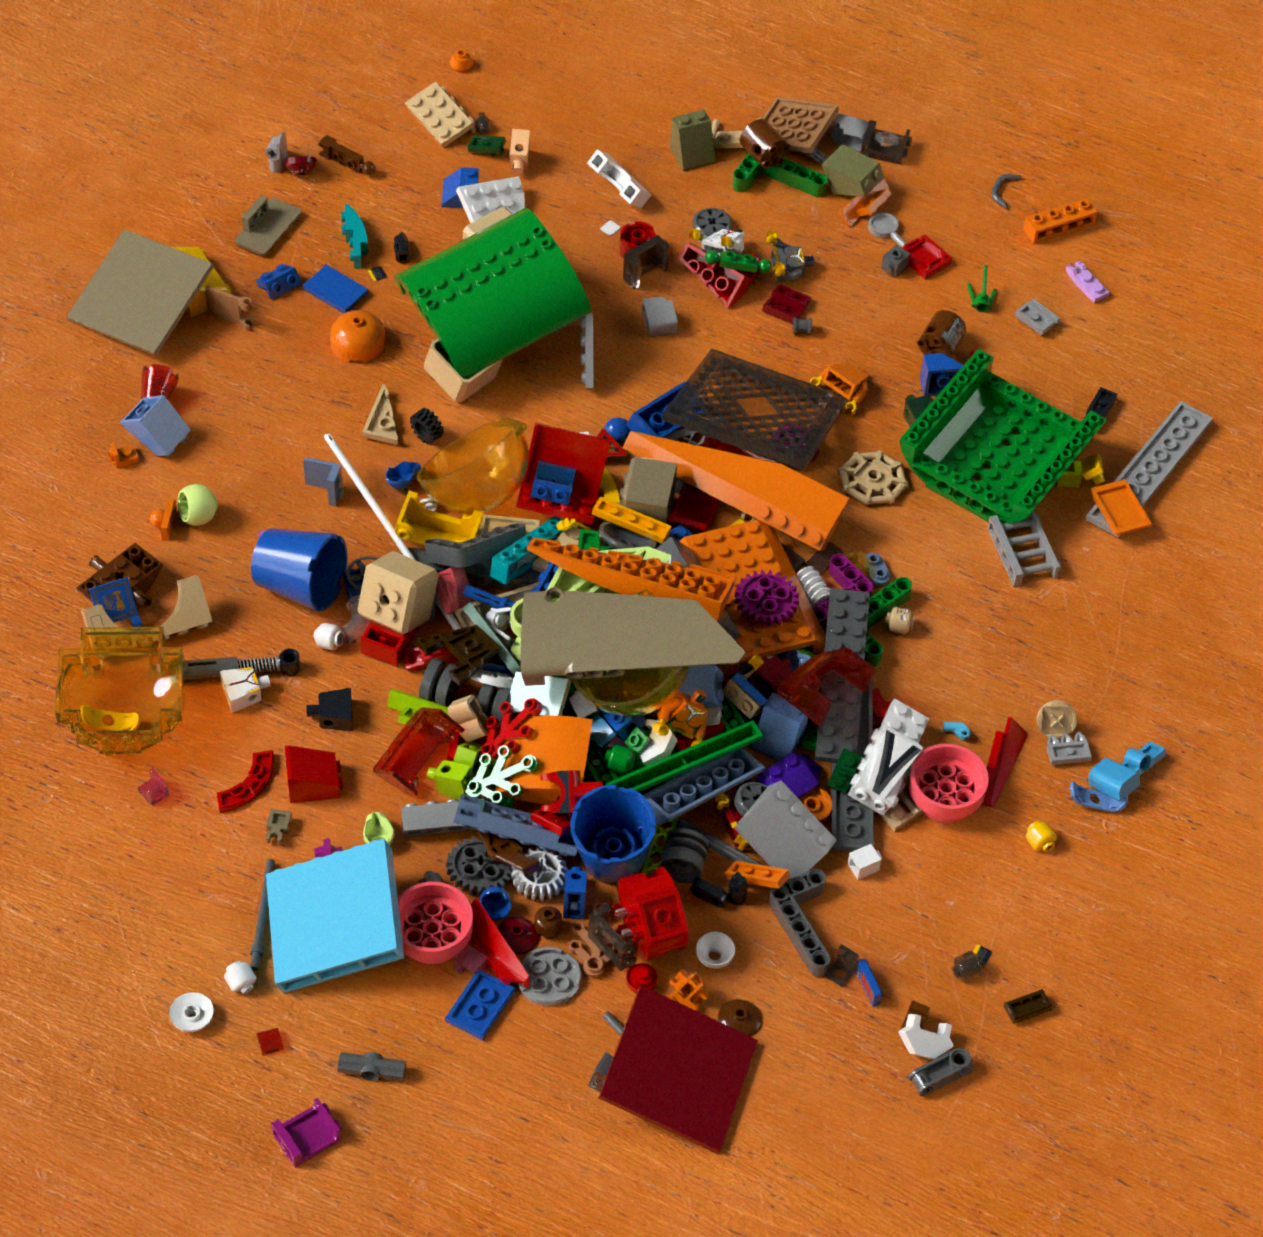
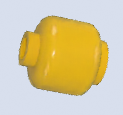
M1036 821L1027 828L1026 839L1035 851L1048 852L1054 848L1057 835L1047 822Z

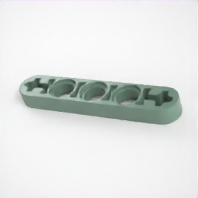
M469 602L465 605L463 610L473 623L478 625L499 645L500 652L498 655L515 676L516 672H521L519 664L472 603Z

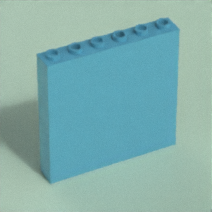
M385 839L374 840L368 844L354 846L348 850L337 851L331 855L317 857L311 861L297 863L266 874L275 984L283 993L404 958L392 848Z

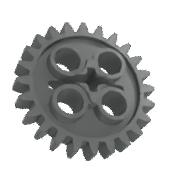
M472 836L470 842L464 838L463 844L457 842L456 848L452 847L451 853H448L446 862L447 875H450V881H455V887L462 886L461 892L468 889L469 895L477 892L478 897H480L481 892L485 889L498 886L504 888L505 885H509L510 879H512V866L507 863H498L487 855V848L481 838L476 840Z

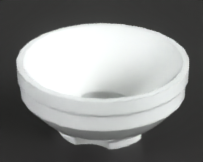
M709 932L704 934L697 942V957L703 965L709 968H722L732 961L735 954V945L726 934ZM711 952H718L721 958L712 960L709 958V954Z

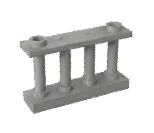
M1034 510L1027 519L1010 524L1000 522L997 515L990 516L987 529L1013 587L1021 586L1025 575L1050 570L1053 579H1057L1059 570H1061V563L1059 559H1056L1041 526L1040 517L1036 515ZM1029 526L1033 533L1009 538L1006 536L1005 531ZM1036 541L1039 546L1038 549L1018 553L1013 551L1011 547ZM1043 555L1046 562L1023 568L1019 565L1018 560Z

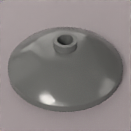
M609 521L603 522L600 525L599 533L602 539L613 549L648 546L655 549L656 541Z

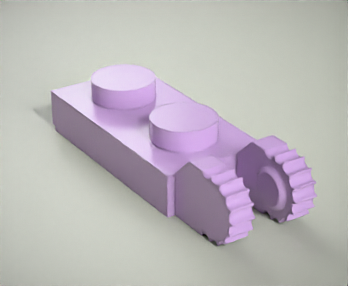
M1081 261L1075 262V268L1072 265L1066 266V272L1072 281L1093 303L1109 296V291L1089 270H1086L1085 265Z

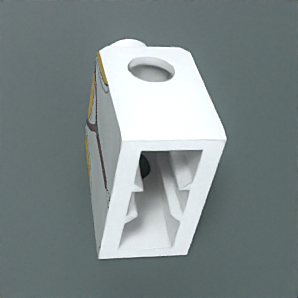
M251 667L220 671L221 683L231 713L260 702V689L271 687L268 675L256 677L254 669Z

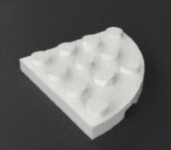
M519 176L460 186L456 190L470 223L502 206L512 213L525 208L524 191Z

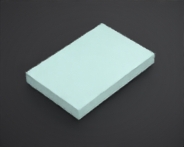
M516 672L507 702L514 707L512 713L519 714L524 709V702L529 698H535L543 706L541 713L537 716H562L572 681L565 678L545 676L546 684L525 686L521 672Z

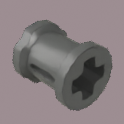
M793 317V334L797 332L812 334V318L807 320Z

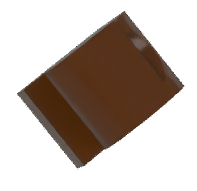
M912 1000L901 1029L906 1026L909 1014L921 1016L920 1028L922 1029L928 1019L930 1007Z

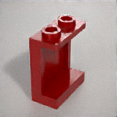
M682 486L679 499L673 514L669 515L667 524L676 527L682 524L693 535L707 532L717 509L718 499L705 492Z

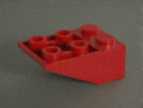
M372 621L368 624L360 638L361 654L398 666L404 655L403 651L407 650L420 625L402 635Z

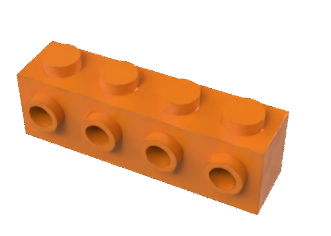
M1088 198L1077 200L1025 217L1023 230L1034 244L1095 225L1097 210Z

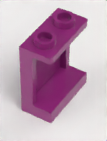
M318 1098L314 1100V1106L283 1124L279 1119L271 1123L273 1136L294 1167L341 1142L342 1127L338 1120L332 1119L329 1107L326 1103L322 1104Z

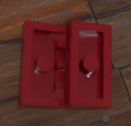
M779 284L772 291L770 299L763 305L762 311L793 324V317L799 319L812 297Z

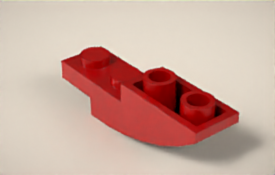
M419 647L403 651L405 666L408 672L427 667L433 658L447 661L448 664L459 661L445 647H441L427 655Z

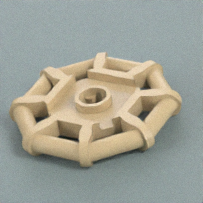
M881 450L867 453L855 452L843 466L839 467L838 474L843 485L842 491L844 494H849L864 503V506L881 503L892 504L898 495L907 489L909 485L903 469L904 464L882 453ZM892 472H896L897 477H893ZM874 475L877 476L876 479L870 478V476H872V477H873ZM848 476H853L854 481L850 482ZM891 485H894V486H896V487H895V489L891 492V491L889 490V487H890ZM856 488L861 489L862 491L866 492V495L860 493L859 491H857V490H855V489H856Z

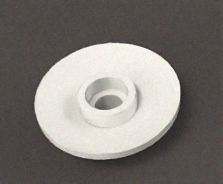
M195 992L185 993L177 997L171 1004L169 1011L173 1025L186 1032H195L206 1027L212 1020L214 1013L211 1001L205 995Z

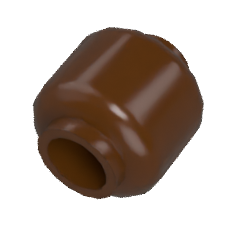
M552 906L541 907L536 912L534 918L536 932L546 938L556 936L562 928V915L560 911Z

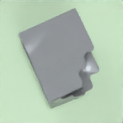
M838 113L831 132L832 140L836 142V146L845 145L855 151H860L868 135L869 121Z
M665 297L643 299L642 314L648 336L676 334L678 321L673 301H667Z

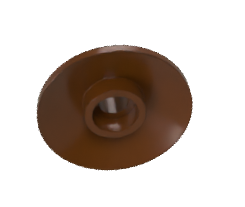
M736 999L725 1003L718 1013V1021L748 1036H752L760 1027L761 1015L757 1007L751 1002Z

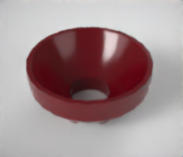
M311 156L291 157L284 160L285 167L293 175H308L314 169L317 159Z

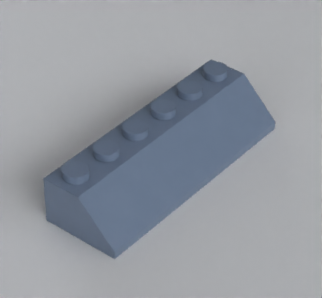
M742 748L688 771L643 796L650 803L654 811L657 825L669 822L765 770V766Z

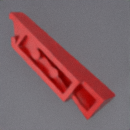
M1008 717L1004 732L996 731L986 768L989 779L985 799L982 803L984 806H995L1028 736L1027 732L1012 717Z
M477 898L474 899L471 903L473 912L471 942L503 984L510 985L511 982L524 984V987L529 988L531 986L529 974Z

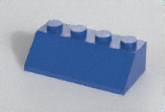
M684 381L635 411L626 426L634 432L664 438L709 410V407Z

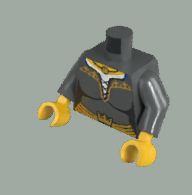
M770 230L766 234V242L768 244L773 243L771 261L777 283L783 281L794 282L804 277L805 267L814 266V257L803 256L800 246L785 244L778 238V234L774 230Z

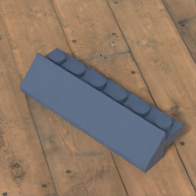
M461 793L453 823L463 827L474 828L484 833L495 834L504 839H516L515 841H519L522 844L538 846L543 850H554L564 856H576L578 849L571 831L561 836L532 821L531 813Z

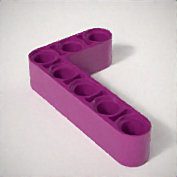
M842 554L833 555L830 559L829 575L843 590L870 593L869 598L872 597V582L846 556ZM829 599L813 608L823 630L827 627Z

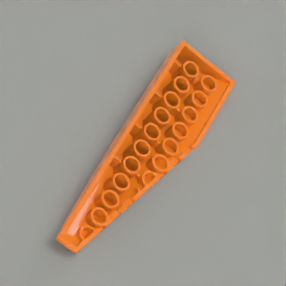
M630 431L623 445V449L638 457L678 463L677 478L819 551L825 550L850 499L776 462Z

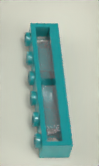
M552 517L493 556L490 577L506 585L530 569L539 556L527 550L528 544L533 537L555 541L563 532L558 530L556 525L560 520H564V518Z

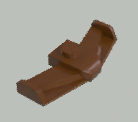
M476 829V832L487 848V855L494 861L507 863L521 870L526 876L540 870L539 860H533L523 855L522 847L511 838L504 841L498 835L484 833Z

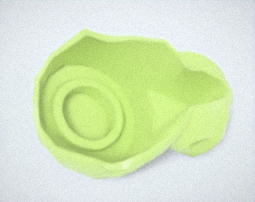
M373 812L367 816L363 832L366 844L385 839L389 845L393 842L395 833L386 814Z

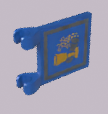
M128 577L89 588L93 606L103 605L106 614L114 623L131 618L132 627L136 631L143 628Z

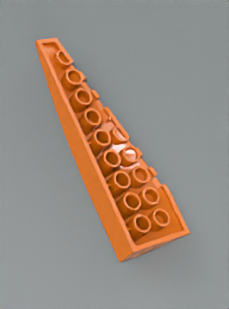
M535 537L532 538L527 546V550L560 568L619 594L696 600L717 622L722 616L736 580V576L699 565L691 564L690 567L681 566V562L672 561V564L662 563L659 558L643 560L641 555L609 550L608 553L598 552L599 548L590 547V550L579 549L576 544L561 546L559 541Z

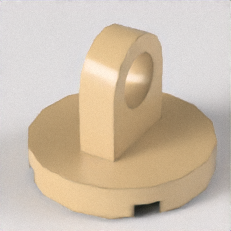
M1054 700L1044 704L1038 711L1036 718L1037 726L1041 733L1047 738L1052 734L1057 739H1061L1064 733L1070 734L1071 731L1073 732L1078 722L1077 714L1072 705L1061 700Z

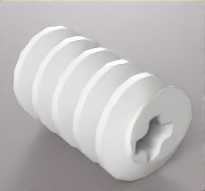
M813 566L805 567L797 573V577L813 608L829 599L830 588L827 587L826 582H823L822 576H819V572L814 570Z

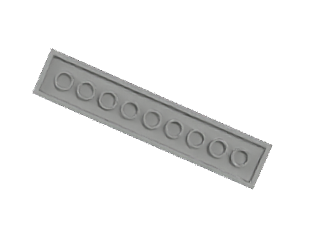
M1180 401L1114 482L1126 479L1143 508L1209 427L1213 418ZM1095 504L1087 514L1086 520L1119 538L1120 535L1117 536L1112 532L1097 504Z

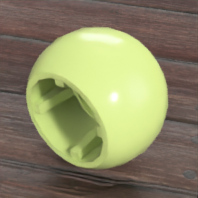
M191 484L179 492L178 511L183 522L192 526H200L213 519L218 503L216 496L213 495L210 488L202 484Z

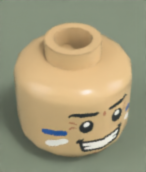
M894 607L891 613L887 612L885 624H889L891 632L907 634L909 630L912 631L915 615H912L910 609Z

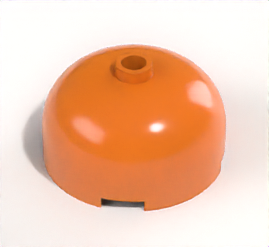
M363 310L346 312L339 316L331 327V349L339 359L350 363V360L362 361V363L370 362L379 357L385 349L386 334L384 326L370 312Z

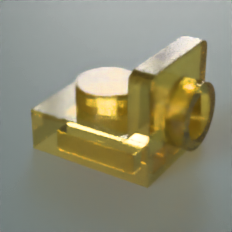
M865 552L846 553L845 556L868 578L870 568Z

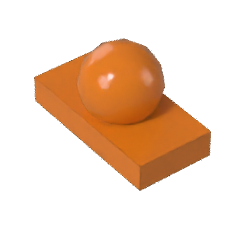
M168 498L165 510L156 509L150 514L151 524L154 527L161 528L162 540L166 541L170 540L177 513L176 500L174 498Z

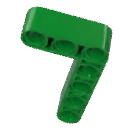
M748 153L733 173L732 187L736 192H745L759 174H763L815 197H823L827 191L828 178L824 174L784 158V162L780 166L774 165L764 169Z
M900 577L869 598L867 630L885 618L887 612L891 613L894 607H900L910 599L912 589L910 579ZM867 632L864 664L869 667H877L881 663L883 646Z

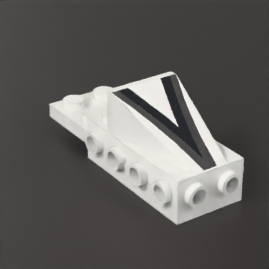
M894 698L879 730L875 729L870 738L872 743H869L864 751L866 756L860 761L857 767L859 771L850 782L852 787L848 796L881 815H884L890 807L893 809L899 800L897 794H900L906 783L903 781L910 774V765L923 749L919 741L929 718Z

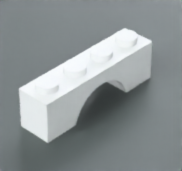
M597 149L587 164L620 190L619 194L629 204L642 208L652 195L608 153Z

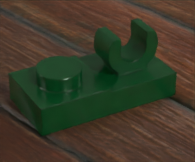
M473 136L467 148L472 153L488 152L491 156L499 153V156L502 157L506 139L505 137Z
M843 748L827 787L846 794L850 787V782L857 771V767L862 760V756Z

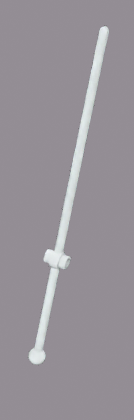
M329 433L325 434L324 439L404 556L416 560L403 540L396 535L395 528L332 435ZM436 591V604L454 630L462 628L452 613L446 614Z

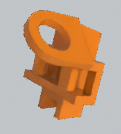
M682 969L669 981L676 989L668 998H674L677 1002L698 1011L700 1003L706 1000L709 995L702 987L705 981L695 971L688 974Z

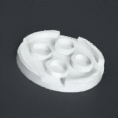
M481 669L470 678L484 684L511 689L514 680L507 673Z

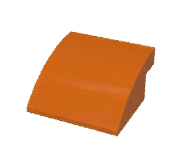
M554 715L527 717L515 730L528 725L533 728L534 734L530 739H509L516 741L520 748L517 753L512 754L507 759L503 770L520 763L526 755H533L539 759V769L534 773L524 770L504 779L510 783L520 784L523 787L522 795L516 797L510 794L508 790L497 785L495 786V791L503 793L506 798L549 805L557 801L558 796H561V790L557 784L550 782V780L541 781V774L579 770L580 782H583L593 719ZM505 740L503 745H506L509 740ZM531 760L527 762V766L531 764ZM518 787L514 788V793L518 791Z

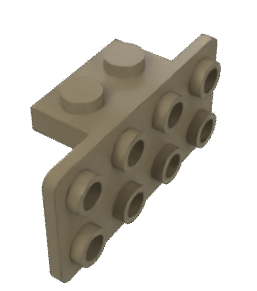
M261 195L257 201L253 202L251 208L244 212L242 216L243 231L235 239V244L265 256L301 215V209L276 198H271L268 201V197Z

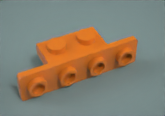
M885 179L865 197L855 196L839 212L847 227L851 226L859 217L874 215L877 212V208L887 202L886 199L891 193Z

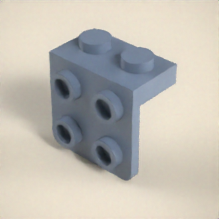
M305 458L303 461L305 483L327 489L329 505L337 506L339 499L341 500L344 494L341 465L315 458Z

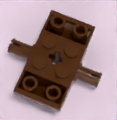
M134 543L108 564L99 558L98 555H94V558L92 557L89 560V565L97 570V572L76 589L92 602L89 588L128 577L134 601L146 609L147 606L145 604L150 606L152 598L145 593L150 590L163 565L137 543Z

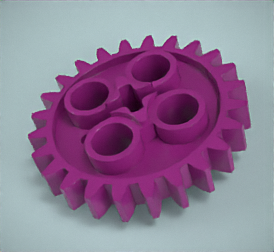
M761 570V574L758 575L757 572L753 571V576L746 574V579L741 578L740 584H737L734 603L737 604V610H742L741 616L748 615L747 621L754 619L755 625L760 621L763 627L766 623L773 627V622L780 626L781 620L787 623L788 617L793 618L794 613L797 612L800 600L798 599L799 592H796L797 586H792V580L786 582V575L780 578L779 572L772 575L771 570H769L768 574Z

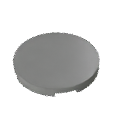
M556 947L538 948L531 951L521 962L530 976L531 986L526 988L524 984L517 983L518 987L529 1001L537 1005L558 1006L571 1000L580 988V965L576 959L564 952L563 949Z

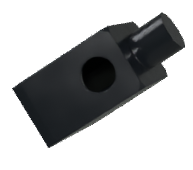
M351 688L319 693V704L307 705V717H319V727L352 731Z

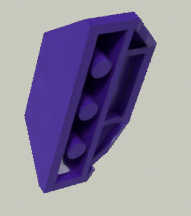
M791 752L760 772L754 782L769 786L782 780L795 796L800 799L819 786L821 767L808 755Z

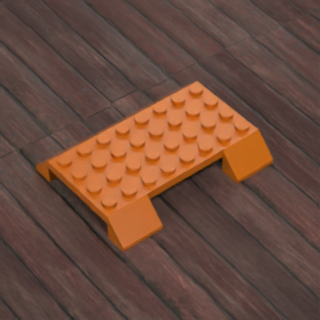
M753 520L686 536L679 541L693 550L702 567L736 576L725 608L741 634L735 641L746 654L738 664L715 665L723 672L724 676L737 673L740 663L747 662L755 654L763 658L807 646L810 647L813 654L824 651L826 635L772 526L759 520ZM761 570L768 574L769 570H771L772 575L779 572L780 578L786 575V582L792 580V586H797L796 592H799L798 599H800L797 612L794 613L793 618L788 617L787 623L781 620L780 626L773 622V627L769 623H766L763 627L762 622L759 621L755 625L754 619L747 621L748 615L741 616L742 610H737V604L734 603V595L737 584H740L741 578L746 579V574L753 576V571H755L759 575Z

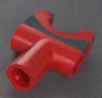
M579 770L541 774V781L550 780V782L557 784L561 790L559 800L550 805H542L541 811L559 814L573 813L577 802L589 791L603 786L602 781L580 782Z

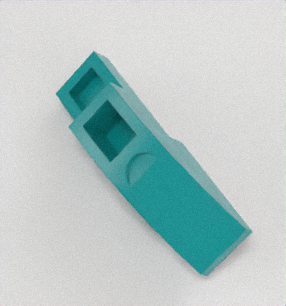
M345 204V211L341 212L342 222H345V224H342V235H346V243L350 242V248H353V250H350V261H354V268H361V255H368L367 234L359 215L349 204Z

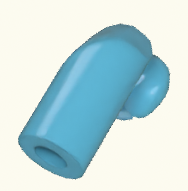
M943 723V732H954L962 740L970 738L971 731L964 723Z

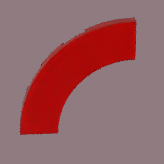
M273 750L253 753L252 766L246 779L228 790L217 792L219 813L240 808L262 792L272 775L274 766Z

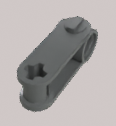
M956 1048L913 1070L909 1074L908 1079L917 1087L919 1096H925L972 1073L971 1056L967 1050ZM956 1061H959V1062H962L963 1064H962V1065H959V1064H956L955 1062H956Z

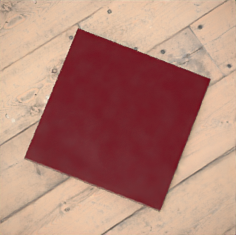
M640 985L598 1098L719 1154L758 1040Z

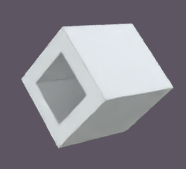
M869 844L849 853L848 866L857 880L878 872L882 857L880 852L875 850L872 844Z

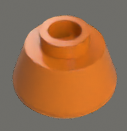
M463 49L455 51L450 59V66L459 72L467 71L473 65L469 52Z

